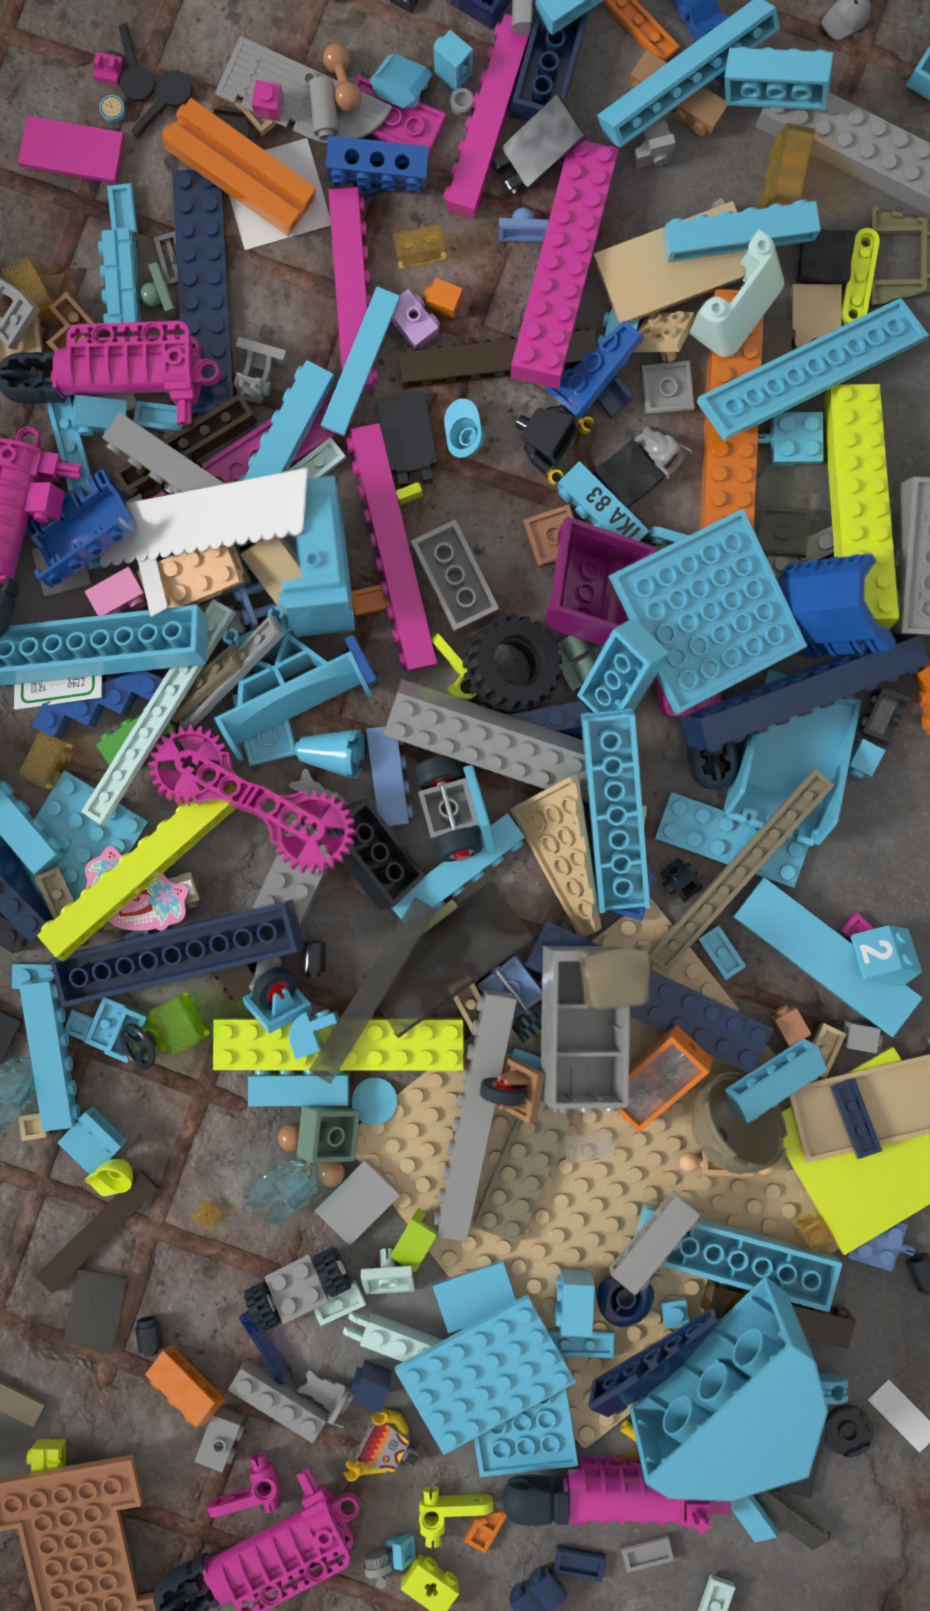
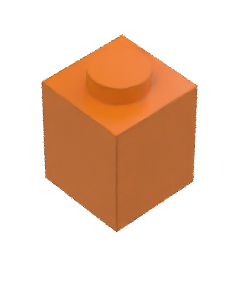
M435 278L432 285L428 284L424 294L426 307L430 311L454 320L463 298V288Z

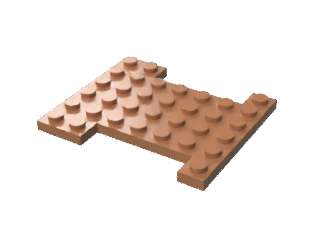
M133 1454L0 1478V1531L18 1528L37 1611H156L153 1602L154 1592L141 1595L138 1593L120 1513L122 1509L139 1507L143 1502Z

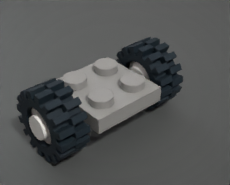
M332 1246L314 1255L313 1258L309 1254L265 1276L266 1282L262 1281L244 1291L245 1304L249 1309L248 1313L252 1316V1321L256 1323V1328L260 1332H265L281 1323L283 1325L288 1324L329 1303L330 1300L327 1294L333 1298L351 1289L350 1276L347 1274L348 1271L344 1266L345 1263L341 1260V1256L336 1248L334 1249Z

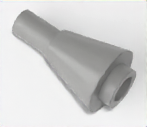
M279 957L257 962L255 977L249 985L251 991H253L256 981L263 973L269 969L281 966L282 963Z

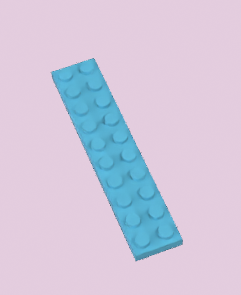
M899 298L699 396L697 403L723 441H726L926 341L929 334L902 298Z

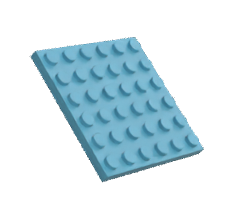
M744 509L609 575L629 620L634 618L669 652L656 677L674 714L687 710L807 647Z

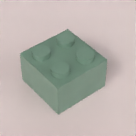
M302 1106L297 1157L310 1163L355 1161L360 1111L347 1106Z

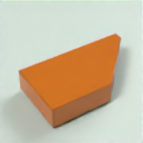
M503 1509L488 1515L476 1516L464 1537V1542L486 1554L507 1518Z

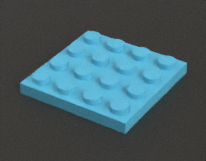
M567 1388L474 1438L480 1477L578 1466Z

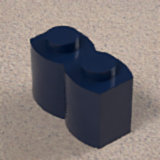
M546 1565L543 1568H536L531 1573L528 1581L523 1584L518 1583L512 1588L509 1603L514 1611H553L565 1601L567 1592L564 1585L550 1567Z

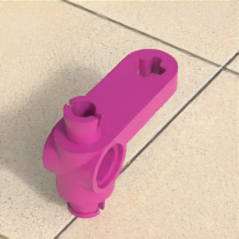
M259 1452L260 1457L256 1453L249 1458L252 1464V1468L249 1470L252 1486L210 1500L207 1503L210 1517H220L260 1504L264 1505L265 1513L271 1512L270 1507H272L273 1512L280 1508L277 1498L281 1494L279 1474L274 1469L273 1463L266 1460L265 1452ZM268 1482L271 1487H263L260 1483Z

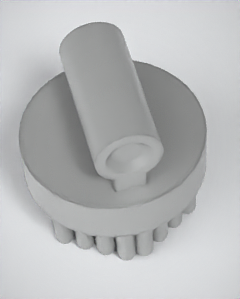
M385 1549L373 1550L364 1555L366 1563L364 1565L365 1577L375 1578L376 1586L379 1589H383L386 1586L385 1575L392 1571L391 1560H388Z

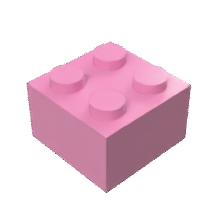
M130 567L121 570L84 591L98 616L144 611L148 608L145 590L141 585L139 576Z

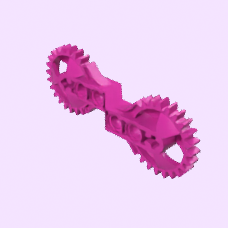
M189 725L186 732L182 726H179L178 734L170 730L171 737L169 739L161 736L164 742L163 745H154L158 749V753H150L155 761L149 762L148 765L155 770L149 772L151 778H155L152 784L155 787H159L158 792L161 795L166 794L168 801L173 800L175 797V802L180 805L184 799L187 806L191 805L192 799L195 800L198 806L212 801H222L239 810L259 817L268 825L273 846H279L275 850L278 855L284 854L282 857L284 863L291 860V869L294 870L300 865L299 870L301 873H304L307 867L312 875L315 874L318 867L322 873H325L326 865H329L334 870L335 860L340 863L344 862L341 857L342 853L350 855V851L346 846L355 844L349 838V836L356 835L355 830L349 828L355 825L353 819H347L350 817L351 812L350 810L343 811L345 808L343 801L336 805L337 798L335 795L327 800L328 797L325 791L318 797L315 790L312 791L311 797H308L305 791L293 795H277L265 787L241 779L233 770L231 755L229 752H224L227 749L224 743L220 744V737L218 735L213 737L214 734L211 730L205 733L202 726H199L196 732L192 725ZM177 741H180L184 748V751L180 753L175 745ZM175 761L177 770L161 769V762ZM194 763V765H195V766L197 767V769H198V772H197L194 768H192V767H190V766L186 767V765H187V764L192 765V764ZM216 773L213 781H205L208 774ZM237 785V790L234 793H226L229 786ZM276 803L273 811H264L267 804ZM289 816H298L296 823L292 825L286 824V819ZM306 825L307 828H309L312 831H315L317 829L319 833L317 835L312 834L310 836L309 832L307 831V829L304 828V826ZM326 828L345 829V835L328 837ZM283 832L287 833L290 836H284ZM322 845L325 846L330 855L327 859H325L319 848Z

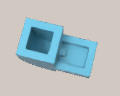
M329 1009L314 1014L316 1019H312L309 1010L295 1019L289 1032V1041L295 1059L323 1049L317 1030L340 1021L337 1011L330 1013Z

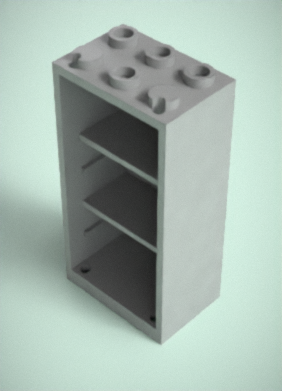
M543 946L541 1072L545 1074L541 1100L553 1109L554 1112L568 1113L569 1109H579L580 1112L590 1113L594 1112L595 1108H604L606 1112H619L620 1108H628L630 1006L609 1009H587L584 1001L579 963L580 950H588L590 955L606 950L624 948L618 946Z

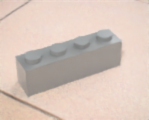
M672 1190L609 1267L611 1276L634 1295L639 1290H645L651 1281L650 1277L652 1274L664 1267L667 1262L666 1257L672 1250L676 1251L683 1242V1236L688 1231L694 1230L698 1225L700 1214L697 1209Z
M247 1358L244 1359L228 1388V1391L311 1443L315 1441L326 1423L328 1410L306 1395L298 1393V1390Z

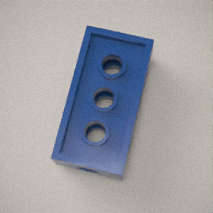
M328 135L326 158L328 180L333 181V184L337 186H347V183L357 182V186L364 189L382 185L381 189L385 191H396V188L406 189L408 193L419 194L421 191H426L429 146Z

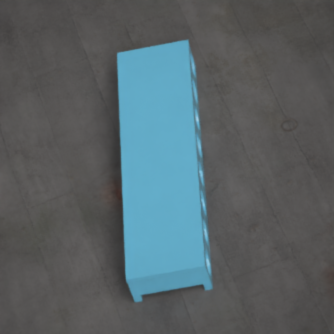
M632 708L581 714L599 911L600 913H605V910L643 906L650 908L635 714Z
M765 877L758 879L757 884L738 909L731 915L736 921L892 1038L922 1000L921 996L906 985L897 986L864 981L853 945Z

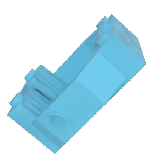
M335 476L306 479L303 528L297 535L301 578L281 583L282 592L278 593L280 608L285 609L289 630H293L296 637L355 631L343 512Z

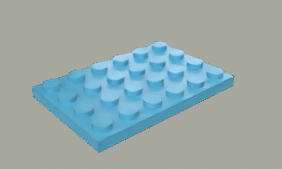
M64 770L35 818L46 827L45 833L49 837H54L62 847L60 850L64 854L47 871L60 867L76 901L80 898V894L86 888L88 882L85 874L87 863L99 857L108 846L115 847L121 855L128 852L131 853L150 821L119 803L105 826L100 825L81 812L96 788ZM19 858V860L21 861L20 864L23 867L25 873L29 875V877L31 878L35 890L37 891L38 895H41L43 901L48 907L44 899V896L39 888V885L35 879V876H38V874H33L30 871V869L24 864V862Z
M528 1294L395 1366L396 1374L443 1455L576 1383L572 1371Z

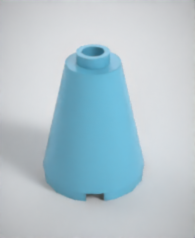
M354 729L301 737L300 741H297L295 744V755L298 756L301 762L350 779H357L363 767H359L360 760H365V736L360 734L361 730Z

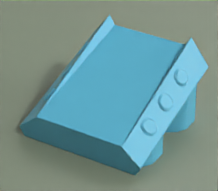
M391 54L386 57L371 77L370 82L374 93L380 99L401 108H415L420 102L421 91L427 88L429 79L433 74L426 66L400 55Z

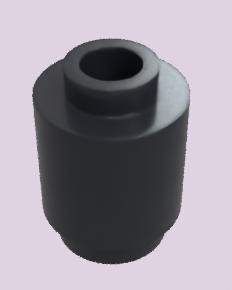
M146 1316L138 1319L137 1326L135 1327L138 1352L144 1353V1356L158 1354L159 1350L163 1348L160 1322L157 1321L156 1316Z

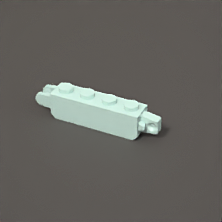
M353 1311L350 1312L348 1318L352 1322L364 1326V1331L350 1326H345L343 1330L344 1335L360 1341V1346L402 1362L443 1340L377 1314H370L368 1317Z

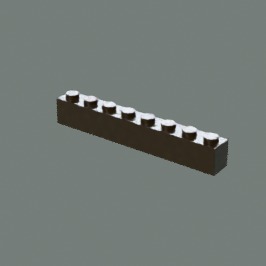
M583 327L574 330L564 370L573 369L582 361L581 357L587 352H593L597 348L595 329L588 330V328ZM513 336L501 338V341L491 342L489 339H482L477 341L476 344L467 345L465 342H457L452 344L451 347L442 348L441 345H433L426 350H418L417 348L405 349L403 352L398 353L403 389L511 377V364L518 339H515Z

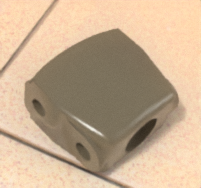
M638 944L635 945V949H612L590 955L588 950H580V975L587 1009H609L639 1006L648 1003L650 971L646 946Z

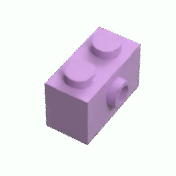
M407 289L399 295L400 300L391 322L411 348L421 350L439 336L438 326L440 324L432 313L428 314L423 308L425 305L418 294L413 295Z

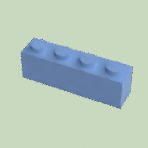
M385 727L366 729L377 812L388 826L409 824V818L414 817L412 803L407 804L406 794H410L409 780L403 777V770L407 769L406 757L400 754L399 745H404V742L383 735Z

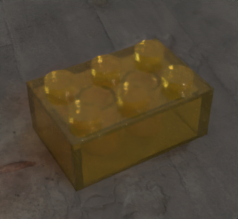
M786 122L782 132H777L769 152L768 159H771L764 175L763 182L766 183L765 188L761 192L758 206L762 207V209L777 203H781L783 206L791 205L800 200L815 128Z

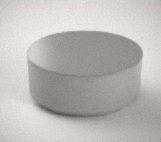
M467 88L454 90L450 96L451 110L459 116L471 113L473 110V93Z

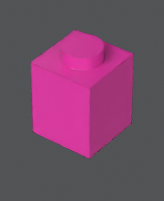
M256 79L251 104L255 117L279 122L284 99L281 84Z
M51 482L29 483L24 511L39 523L60 521L65 492Z

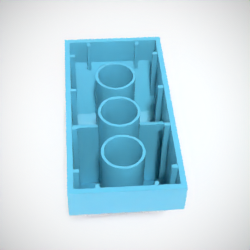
M764 1277L716 1323L704 1342L676 1372L649 1392L644 1400L636 1401L629 1407L645 1483L669 1499L733 1501L807 1478L827 1415L816 1364L789 1296L785 1290L767 1277Z

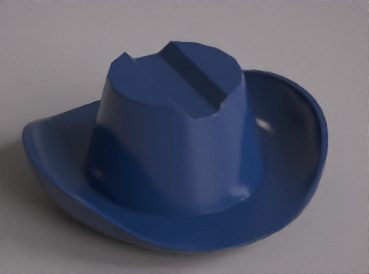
M608 1273L599 1284L597 1303L602 1316L610 1324L617 1327H629L641 1322L650 1313L654 1303V1291L649 1283L645 1290H639L634 1295L612 1277L611 1273Z

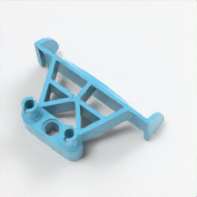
M279 606L274 607L277 613H274L271 608L268 611V616L273 615L277 617L285 635L239 681L237 707L215 717V721L239 761L244 760L238 744L355 686L362 684L368 698L373 696L351 651L329 662L325 661L299 641L300 637H296L293 630H289L288 618ZM230 628L229 631L232 635H229L226 630L222 637L228 647L232 645L238 649L257 628L239 636L237 630ZM278 654L274 666L263 662ZM312 665L317 667L289 682L285 681L286 678ZM278 682L280 683V686L250 700L251 695Z

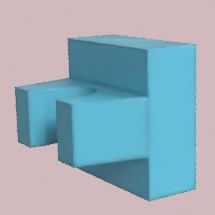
M406 1532L402 1536H391L386 1540L387 1546L393 1547V1551L387 1557L388 1560L394 1563V1569L403 1571L416 1559L414 1534Z

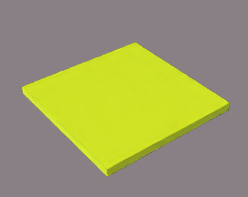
M890 1047L849 1072L892 1063L901 1059L895 1048ZM789 1106L781 1111L788 1134L784 1137L783 1149L786 1148L785 1155L843 1255L848 1254L930 1204V1133L880 1145L882 1148L881 1152L861 1159H856L855 1153L850 1152L806 1163L801 1151L791 1107Z

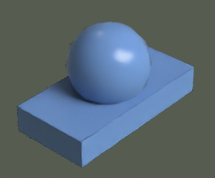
M526 207L518 208L514 211L512 218H499L498 241L543 243L549 220L535 219L534 212Z

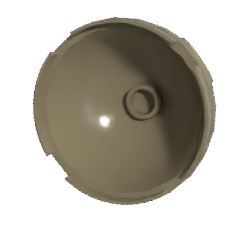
M726 1072L707 1082L699 1091L694 1101L691 1122L693 1135L706 1158L731 1173H757L768 1169L778 1163L786 1152V1148L783 1149L784 1137L788 1134L784 1117L778 1105L770 1108L748 1124L734 1115L724 1089L746 1075L738 1072Z

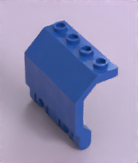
M105 468L95 473V477L91 476L88 478L89 485L93 491L91 494L88 495L85 488L78 485L75 490H71L64 495L60 521L39 523L33 520V518L28 521L26 528L28 534L40 548L48 565L45 571L42 572L36 569L34 573L38 580L51 588L62 583L68 576L82 569L84 565L102 555L104 551L122 541L134 530L136 521L122 493L116 487L111 475Z
M872 553L853 554L851 556L832 557L823 560L814 559L801 563L793 562L784 568L777 582L806 642L807 647L801 650L807 658L823 657L827 655L828 651L832 656L865 654L869 648L874 653L894 651L896 642L889 628L879 627L864 600L865 577L876 562Z

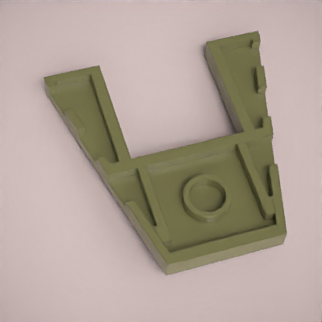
M872 207L871 229L875 230L878 235L920 234V279L873 280L870 308L891 303L899 298L903 300L929 293L930 222L926 218H911L903 216V213L895 211L889 213L879 210L878 207Z

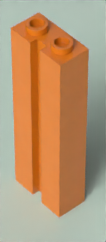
M192 98L189 99L186 105L182 104L176 114L177 122H173L172 125L168 124L163 131L164 148L289 237L316 198V187Z

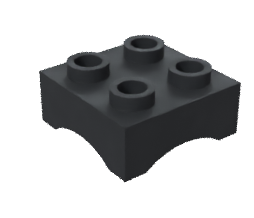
M820 229L821 231L815 241L800 243L797 282L842 284L845 287L851 277V255L855 230L836 231Z
M633 438L612 457L598 466L593 473L627 509L664 478L661 471L646 457Z

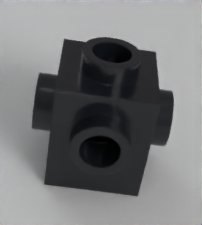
M679 857L660 872L665 881L662 883L663 887L670 895L675 893L684 903L703 888L696 877L698 874L696 869L689 862L684 864Z

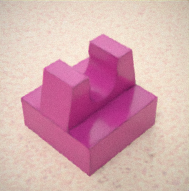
M100 52L96 53L93 73L95 81L119 86L124 66L123 58Z

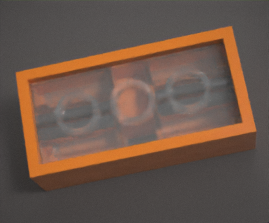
M675 1024L629 1066L628 1108H620L618 1113L640 1133L710 1072L713 1058Z

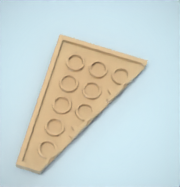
M574 774L514 806L510 811L578 935L585 937L597 932L602 927L579 778L577 774Z

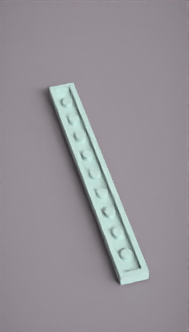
M214 599L204 613L208 617L206 662L236 615L233 610ZM205 664L172 667L169 669L82 809V813L100 825L105 826Z

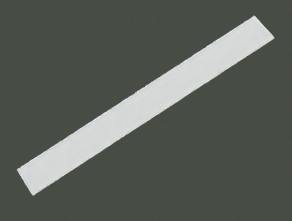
M141 494L131 498L126 503L141 501ZM147 554L146 559L138 561L150 616L152 617L168 607L156 558L150 559Z

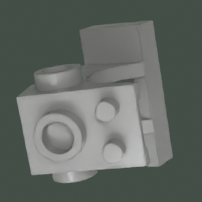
M238 337L236 348L239 354L247 356L243 373L237 372L234 388H237V393H241L244 400L261 404L264 396L269 397L272 383L269 381L274 364L286 367L289 357L286 350ZM253 368L264 371L261 379L251 377Z

